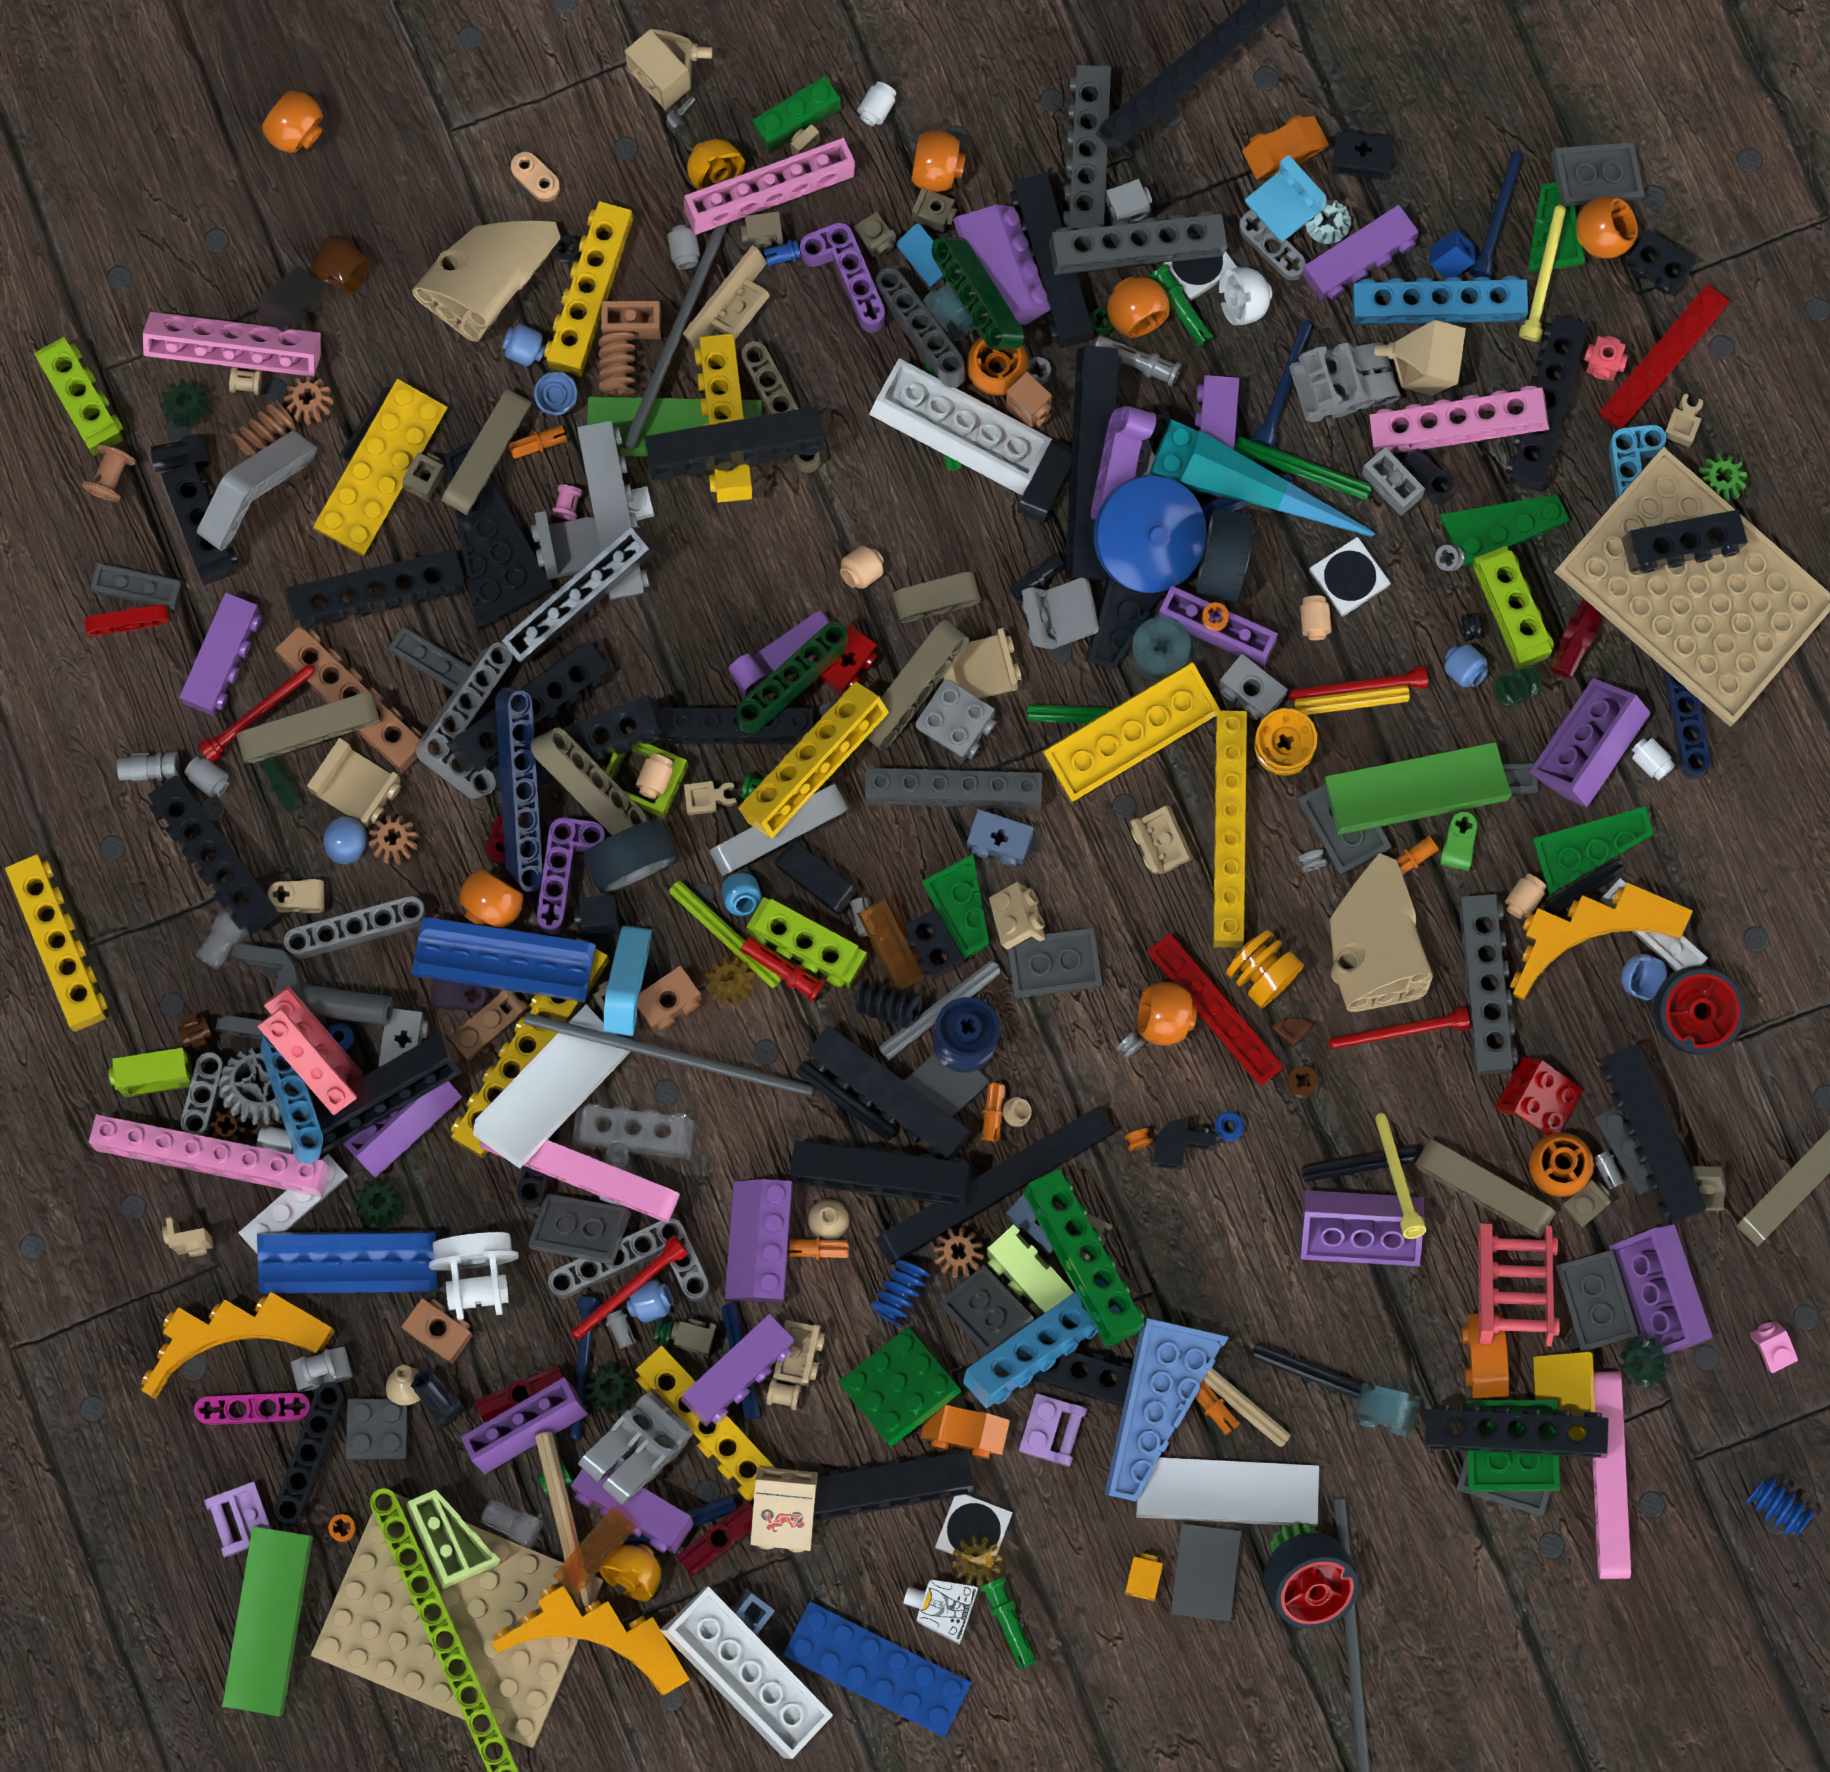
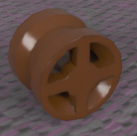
M1308 1066L1296 1067L1291 1071L1288 1078L1287 1087L1289 1092L1294 1097L1301 1099L1310 1097L1315 1092L1318 1084L1317 1074Z

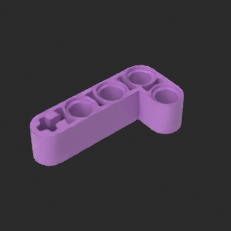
M836 223L804 236L800 243L803 262L808 266L816 267L834 261L861 327L870 333L881 330L885 324L884 306L850 227L843 223ZM838 235H842L847 238V241L843 244H836L833 242V239ZM810 246H818L821 249L819 253L814 255L806 252V249ZM847 261H855L858 264L852 270L844 268L843 265ZM858 286H865L869 289L865 295H857L854 292ZM870 305V309L873 315L877 316V319L872 320L870 316H867L866 306Z
M1129 406L1113 411L1107 428L1091 507L1092 519L1096 520L1103 501L1112 490L1121 483L1135 477L1142 440L1151 437L1156 425L1155 413Z
M822 611L814 613L754 656L747 653L735 660L728 668L730 677L746 697L830 621ZM831 636L828 638V641L832 643L838 636Z
M559 818L550 826L537 911V921L545 934L556 935L564 929L576 851L586 852L592 846L606 839L605 831L599 823ZM561 828L571 830L570 837L565 840L558 839L556 833ZM595 831L600 834V839L596 843L590 844L585 841V836L589 832ZM558 856L567 859L566 865L562 868H554L552 866V861ZM553 885L563 887V892L557 897H551L547 892ZM550 905L554 906V914L557 919L552 922V925H548L546 919L550 918Z

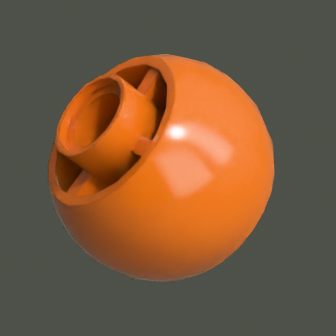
M289 90L276 103L262 124L263 134L267 141L280 151L296 153L302 146L308 149L323 130L318 126L323 118L322 110L311 96L300 91Z
M941 130L926 131L919 135L911 181L915 186L920 189H927L929 192L939 193L951 189L954 178H962L966 154L959 153L960 142L956 137Z
M1601 196L1594 198L1585 204L1578 214L1576 220L1577 238L1585 250L1595 257L1603 259L1619 257L1633 246L1637 238L1638 228L1635 215L1630 206L1618 197Z
M1129 277L1124 279L1114 287V292L1109 297L1107 303V313L1111 324L1119 333L1129 338H1138L1152 332L1164 323L1170 311L1169 299L1165 290L1158 282L1148 277Z
M979 338L972 345L966 360L967 373L975 387L989 395H1006L1007 391L1028 372L1029 357L1023 345L1018 349L1001 350L1013 356L1010 360L1003 352L990 349L983 338ZM992 351V353L987 356L985 363H982L981 358L983 357V355ZM999 363L1005 367V370L1001 373H995L991 371L990 367L993 364Z
M481 868L470 874L464 881L460 889L459 903L468 910L465 917L474 924L487 927L492 925L503 929L512 924L519 916L523 906V894L491 872Z
M1157 982L1146 987L1142 993L1138 1009L1137 1022L1140 1035L1150 1043L1160 1046H1171L1184 1040L1188 1031L1193 1030L1197 1015L1196 1005L1192 1004L1190 993L1179 984L1172 982Z
M1560 1132L1545 1136L1537 1142L1530 1154L1529 1170L1534 1183L1543 1192L1552 1196L1566 1197L1579 1193L1586 1187L1593 1174L1594 1162L1589 1147L1579 1137L1570 1133ZM1543 1153L1551 1154L1548 1162L1549 1168L1545 1171L1542 1165ZM1558 1156L1567 1157L1571 1164L1570 1168L1560 1169L1555 1163V1158ZM1578 1159L1581 1167L1579 1177L1573 1172L1577 1166ZM1553 1174L1559 1178L1567 1177L1568 1181L1566 1183L1557 1182L1549 1176Z

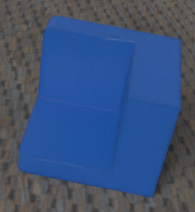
M1454 229L1430 247V265L1446 279L1458 276L1475 264V245L1457 229Z

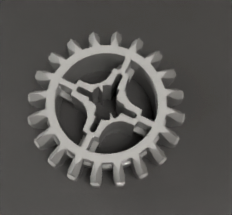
M252 1047L248 1051V1056L240 1051L237 1054V1060L230 1058L228 1067L224 1066L221 1073L222 1077L219 1078V1086L221 1088L219 1096L224 1099V1107L231 1108L232 1116L241 1114L242 1123L247 1118H251L255 1126L258 1123V1119H262L267 1126L270 1117L278 1122L281 1118V1113L276 1098L267 1102V1097L274 1095L268 1073H266L267 1070L261 1050L260 1054H255ZM285 1066L278 1067L280 1070H289ZM251 1072V1075L243 1078L242 1082H236L243 1074ZM292 1091L286 1092L290 1096L298 1095Z

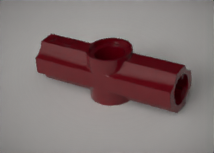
M1584 598L1578 607L1575 617L1570 619L1561 638L1562 643L1549 668L1556 675L1563 678L1572 679L1573 675H1575L1584 653L1588 652L1598 632L1597 627L1603 616Z
M557 1365L527 1379L515 1381L506 1388L475 1400L483 1422L486 1423L519 1404V1402L514 1401L513 1397L517 1389H528L529 1397L559 1381L563 1376Z
M747 1500L721 1522L710 1527L707 1533L676 1556L692 1578L720 1555L728 1552L734 1544L752 1531V1505ZM718 1531L728 1534V1542L722 1547L712 1544V1536Z

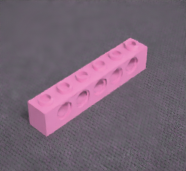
M842 138L685 195L684 212L696 235L853 178L855 161L845 139Z
M150 312L143 331L144 356L314 377L321 356V333Z
M1526 386L1521 388L1520 391L1510 393L1504 390L1496 391L1491 396L1485 397L1469 395L1462 400L1453 402L1450 400H1439L1434 402V405L1428 406L1412 404L1406 406L1403 410L1397 411L1382 409L1377 411L1376 414L1369 415L1373 448L1376 454L1384 447L1392 454L1415 451L1418 448L1423 450L1549 430L1543 388H1537L1536 386ZM1515 406L1524 408L1520 414L1513 415L1509 413ZM1485 411L1495 412L1494 416L1490 419L1481 418ZM1458 415L1466 417L1464 422L1460 424L1452 423L1453 418ZM1428 420L1437 421L1433 428L1423 427L1424 423ZM1401 424L1409 426L1403 433L1395 432L1396 427Z

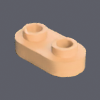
M521 152L512 159L511 171L514 178L537 200L550 202L558 196L560 192L558 178L535 155L529 152ZM523 162L530 164L527 169L520 168V165ZM544 181L550 183L547 188H541L540 184Z

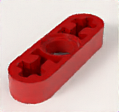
M153 605L93 615L84 619L85 634L87 636H101L160 626L169 622L167 606Z

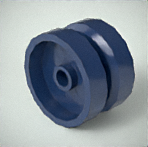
M962 997L946 1004L936 1018L932 1047L939 1061L947 1068L956 1072L966 1073L980 1070L987 1065L996 1051L1000 1036V1022L996 1012L987 1003L977 998Z

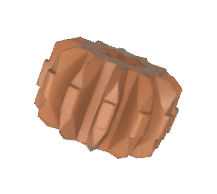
M309 375L306 377V383H302L300 378H296L297 387L289 385L287 391L291 395L284 396V402L288 404L286 411L288 414H294L293 418L297 423L303 418L308 426L311 424V418H315L318 423H321L320 414L329 415L330 410L327 406L334 403L333 398L329 397L331 393L330 387H323L324 382L320 378L313 383L312 376ZM309 396H312L313 399L306 405L304 402L307 401Z
M387 815V824L384 825L382 821L377 820L376 825L380 830H370V836L376 839L369 841L370 848H377L373 853L376 858L384 855L383 861L385 864H389L392 857H394L396 864L399 865L401 864L400 856L404 855L408 860L412 858L408 849H418V845L413 840H416L419 836L417 832L411 831L414 827L411 821L404 824L403 816L399 815L396 821L393 822L391 815ZM396 834L398 838L396 839L397 844L391 845V835Z
M960 1228L959 1236L956 1237L954 1231L948 1229L950 1239L947 1240L944 1236L940 1235L938 1241L944 1247L934 1246L933 1249L935 1253L942 1254L934 1259L935 1264L946 1262L941 1272L946 1274L952 1268V1278L954 1279L958 1277V1270L963 1271L965 1278L969 1277L970 1274L967 1267L970 1266L973 1270L977 1271L979 1265L973 1260H983L984 1254L974 1252L983 1247L982 1242L971 1244L976 1234L972 1232L965 1238V1228ZM954 1247H957V1250H959V1247L964 1248L965 1257L963 1259H960V1256L958 1260L953 1258L952 1249Z

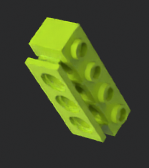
M62 337L35 352L34 355L92 456L100 454L97 451V447L100 445L112 447L123 441L119 431L124 428L116 414L110 416L106 410V407L110 404L102 390L96 392L92 383L96 382L89 367L82 368L78 360L82 358V355L75 343L73 342L69 345L65 337ZM71 367L69 371L62 372L64 368ZM79 391H85L83 395L75 396ZM99 414L95 420H89L92 415Z
M1505 546L1474 558L1473 569L1516 669L1519 670L1550 658L1551 648L1554 647V643L1550 633L1544 627L1540 609L1535 605L1531 597L1530 586L1522 576L1516 554L1512 550L1509 551L1508 547ZM1498 576H1506L1510 579V582H1501ZM1513 601L1518 602L1522 608L1514 609L1509 603ZM1528 628L1533 634L1529 636L1524 635L1520 629Z
M763 897L746 927L748 934L763 945L767 943L776 948L775 952L784 959L790 961L792 957L802 962L801 965L805 967L806 971L812 974H816L819 971L828 976L826 980L838 988H842L843 985L851 988L867 959V952L859 949L858 945L773 899L768 900ZM777 925H782L787 928V931L782 935H776L772 932V929ZM803 939H809L813 942L812 946L808 949H802L797 945ZM828 953H835L839 956L837 961L833 963L823 960L824 956Z

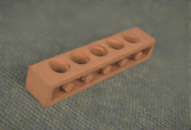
M301 627L296 628L275 649L278 657L297 673L304 666L308 665L304 662L308 654H318V660L311 664L314 666L315 672L304 682L327 704L345 699L351 692L359 694L371 692L377 712L381 714L380 722L357 730V732L402 774L418 758L416 746L423 735L414 726L408 729L401 722L404 717L394 707L388 710L381 703L383 697L374 688L370 687L367 690L360 683L363 680L362 677L353 668L350 667L346 670L340 664L342 661L341 657L333 649L329 648L326 651L319 644L322 640L313 630L308 629L305 631ZM329 673H338L339 679L335 683L328 684L325 682V677ZM399 731L401 738L397 742L391 743L386 740L390 732Z

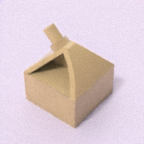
M649 29L624 51L628 71L665 111L691 89L692 61H697V58L712 59V47H698V44L692 43L686 37L656 29Z
M1433 320L1406 334L1397 341L1390 342L1388 345L1376 344L1374 354L1375 356H1388L1389 359H1394L1401 388L1433 396L1458 384L1466 328Z

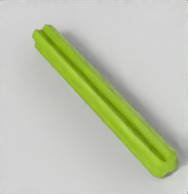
M677 881L672 885L669 890L670 894L771 988H775L782 981L780 976L739 951L745 940L685 884Z

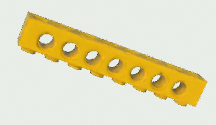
M1217 710L1213 948H1242L1244 943L1247 711Z
M595 949L587 996L609 963L608 955L598 949ZM535 995L530 1003L532 1008L530 1013L538 1016L546 1015L554 1020L568 1023L576 1015L583 1002L566 999L565 1002L557 1004L552 1001V997ZM524 1016L521 1017L514 1029V1032L517 1034L511 1043L506 1041L498 1054L501 1059L496 1067L491 1066L482 1079L485 1084L480 1092L475 1091L469 1098L466 1105L469 1107L464 1117L459 1116L451 1127L453 1141L482 1159L486 1157L488 1151L479 1147L481 1140L473 1135V1121L475 1117L480 1115L492 1103L489 1101L491 1092L494 1090L503 1091L515 1079L505 1076L506 1068L511 1065H517L520 1067L521 1072L558 1034L557 1032L524 1024ZM527 1040L534 1041L536 1043L535 1050L531 1053H523L520 1050L523 1042Z

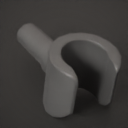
M691 96L677 111H671L667 115L666 126L672 133L678 132L685 125L681 117L696 102L694 97Z

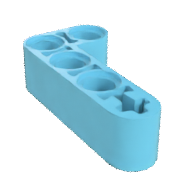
M1646 425L1622 428L1613 434L1608 451L1616 500L1642 472L1641 459L1655 457L1664 447L1666 434L1661 427ZM1649 436L1654 437L1658 440L1659 445L1649 446L1644 439ZM1625 440L1629 443L1630 448L1621 450L1617 447L1616 441ZM1630 468L1634 472V476L1626 478L1621 474L1620 469Z
M622 925L606 990L603 1032L628 1036L634 1035L637 1003L650 951L652 929Z

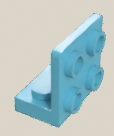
M1288 155L1280 161L1279 172L1245 199V204L1280 242H1284L1325 208L1326 195Z

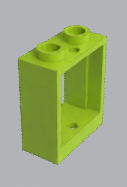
M640 742L632 745V751L650 758L651 753H655L673 761L671 766L673 772L663 796L657 797L655 803L624 791L642 810L665 819L688 769V762L681 757L650 744H642ZM626 753L610 754L612 758L608 766L603 765L601 768L613 781Z
M184 1048L112 1059L113 1067L109 1068L111 1085H114L115 1090H118L125 1098L189 1088L193 1077L191 1057Z

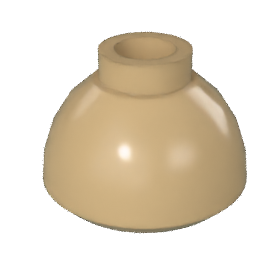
M825 1199L816 1203L808 1216V1224L812 1233L823 1240L840 1238L847 1231L850 1222L846 1207L833 1199Z
M408 1365L398 1366L390 1374L386 1382V1395L389 1400L398 1405H411L421 1400L410 1386L413 1382V1377L420 1371Z

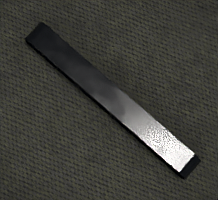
M1098 1106L973 1179L967 1207L934 1202L875 1238V1241L889 1265H893L896 1260H903L937 1240L940 1235L947 1234L948 1229L954 1230L1025 1188L1029 1182L1047 1175L1116 1133L1117 1130L1103 1107Z

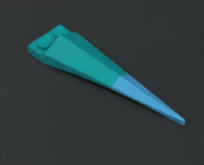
M1172 419L1167 423L1149 471L1150 475L1170 478L1188 489L1278 510L1368 537L1375 535L1372 530L1200 430L1196 431Z

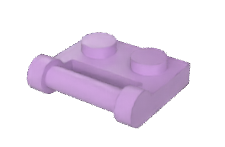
M1036 1393L1019 1452L1070 1467L1073 1457H1071L1072 1449L1081 1419L1085 1418L1087 1408ZM1064 1412L1070 1414L1060 1451L1056 1453L1050 1450L1061 1413Z
M255 1482L229 1490L204 1501L207 1510H211L223 1545L221 1551L224 1558L249 1549L252 1526L272 1529ZM227 1502L230 1503L242 1540L238 1542L233 1540L222 1505Z

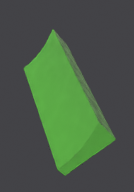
M589 397L587 425L612 421L613 428L619 427L622 444L617 445V450L621 452L622 456L647 457L644 436L695 428L708 424V416H702L700 399L655 398L633 451H629L623 448V444L643 398ZM742 400L744 419L762 416V400ZM720 416L717 419L725 420L728 419V417Z
M1496 742L1325 776L1324 778L1337 835L1508 801L1512 795Z
M252 1526L222 1707L278 1717L283 1716L313 1540L312 1535Z

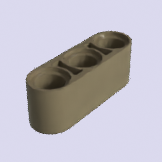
M964 572L905 587L892 594L901 623L913 622L967 608L981 602L973 572Z

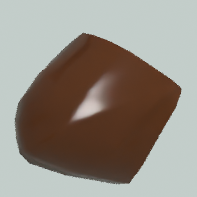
M329 235L324 239L316 255L311 274L319 280L332 284L352 296L366 278L369 260L347 238Z

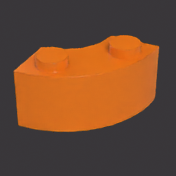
M1297 115L1290 118L1285 126L1268 134L1259 133L1249 140L1250 144L1242 150V153L1256 180H1261L1277 174L1280 161L1286 156L1290 155L1300 165L1328 147L1329 143L1315 116L1302 117Z
M1503 1312L1494 1313V1315H1499V1319H1504ZM1467 1314V1326L1461 1327L1462 1344H1467L1469 1368L1464 1369L1465 1386H1471L1473 1398L1509 1397L1505 1331L1493 1333L1491 1344H1479V1314Z
M944 1405L924 1421L920 1438L932 1441L931 1447L936 1449L948 1450L949 1446L971 1450L972 1456L989 1459L990 1454H1003L1010 1420L989 1413Z

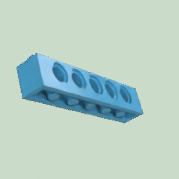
M1507 276L1502 278V280L1477 277L1473 281H1462L1458 277L1447 278L1445 281L1420 278L1416 282H1404L1403 279L1395 278L1383 283H1376L1373 279H1363L1358 281V283H1353V325L1424 324L1433 320L1445 323L1525 321L1528 315L1527 280H1520L1517 276ZM1470 294L1476 301L1468 304L1461 299V296ZM1492 294H1500L1505 301L1495 303L1491 300L1490 296ZM1411 295L1417 298L1418 303L1409 305L1403 298ZM1442 295L1446 298L1447 302L1437 304L1433 301L1432 297ZM1378 296H1384L1389 300V303L1387 305H1379L1374 299Z
M1094 1279L1098 1286L1106 1287V1284L1101 1279ZM1077 1292L1072 1293L966 1369L963 1384L986 1409L994 1403L998 1405L1004 1402L1009 1397L1010 1392L1016 1387L1023 1388L1032 1380L1034 1374L1040 1370L1042 1372L1047 1371L1053 1366L1059 1356L1062 1354L1065 1356L1069 1355L1077 1348L1080 1341L1085 1338L1091 1339L1098 1333ZM1109 1304L1111 1311L1120 1313L1117 1306ZM1064 1324H1071V1325H1073L1075 1328H1073V1329L1066 1328V1327L1064 1326ZM1042 1340H1048V1341H1050L1052 1344H1051V1345H1046V1344L1042 1343L1041 1341H1042ZM1025 1356L1030 1360L1022 1361L1018 1357ZM1001 1372L1006 1374L1007 1377H999L995 1373Z

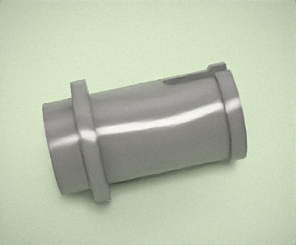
M866 897L863 899L857 898L850 902L856 924L853 927L854 932H857L859 937L874 934L877 927L876 922L872 920L869 900Z
M1609 1150L1593 1158L1595 1162L1594 1167L1597 1166L1608 1190L1625 1182L1613 1160L1615 1155H1611Z
M622 1310L607 1315L606 1319L608 1322L605 1323L606 1326H610L619 1350L637 1343L626 1320L628 1315L624 1314Z

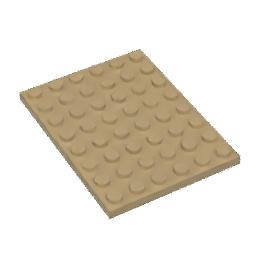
M1663 447L1554 572L1731 727L1830 612V592L1742 515L1741 519L1748 543L1739 550V554L1723 558L1722 554L1714 555L1711 560L1702 563H1696L1695 559L1685 561L1684 565L1676 568H1668V565L1658 566V570L1642 574L1640 570L1630 572L1621 540L1630 530L1735 510ZM1708 533L1709 540L1717 543L1715 535ZM1680 538L1681 544L1685 548L1690 549L1689 542L1686 539ZM1653 544L1654 550L1657 553L1663 554L1661 546Z
M396 1494L504 1737L534 1749L579 1639L569 1637L538 1638L519 1643L498 1654L494 1652L490 1643L495 1641L493 1634L507 1626L511 1630L520 1626L521 1622L519 1619L531 1611L535 1610L537 1615L540 1614L541 1610L536 1601L541 1599L539 1593L555 1584L557 1589L564 1585L575 1604L566 1564L466 1523L481 1538L480 1540L490 1551L495 1553L500 1559L499 1564L442 1590L406 1509L410 1499ZM382 1496L377 1503L378 1509L380 1511L390 1509L393 1503L392 1497ZM372 1512L311 1656L465 1720L375 1515ZM402 1523L393 1524L389 1531L392 1538H400L405 1532V1527ZM408 1550L402 1555L403 1565L410 1566L416 1562L417 1554L414 1550ZM586 1573L592 1599L595 1602L604 1580ZM419 1578L414 1583L416 1593H424L429 1588L427 1578ZM432 1605L427 1609L426 1618L429 1621H436L440 1618L442 1612L440 1606ZM584 1608L578 1609L581 1616L586 1614ZM447 1632L440 1635L438 1639L440 1648L446 1649L451 1647L454 1641L453 1635ZM462 1660L453 1662L450 1668L451 1674L457 1677L464 1674L466 1671L465 1662ZM468 1688L464 1691L463 1701L466 1704H473L477 1701L478 1691L475 1688ZM485 1715L478 1717L475 1721V1725L487 1730L491 1724L490 1718Z

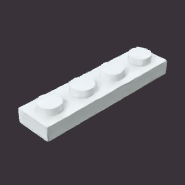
M1620 878L1599 902L1615 909L1617 905L1612 904L1618 887L1624 889L1626 883ZM1632 931L1675 971L1690 966H1701L1707 960V957L1683 935L1680 940H1676L1658 933Z
M329 1154L321 1159L330 1168L323 1197L286 1190L239 1232L256 1253L257 1233L287 1232L349 1178Z

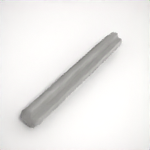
M989 961L919 1015L909 1028L901 1029L879 1047L883 1057L890 1060L933 1027L941 1009L950 1001L962 997L970 998L1001 973L999 966L994 961Z

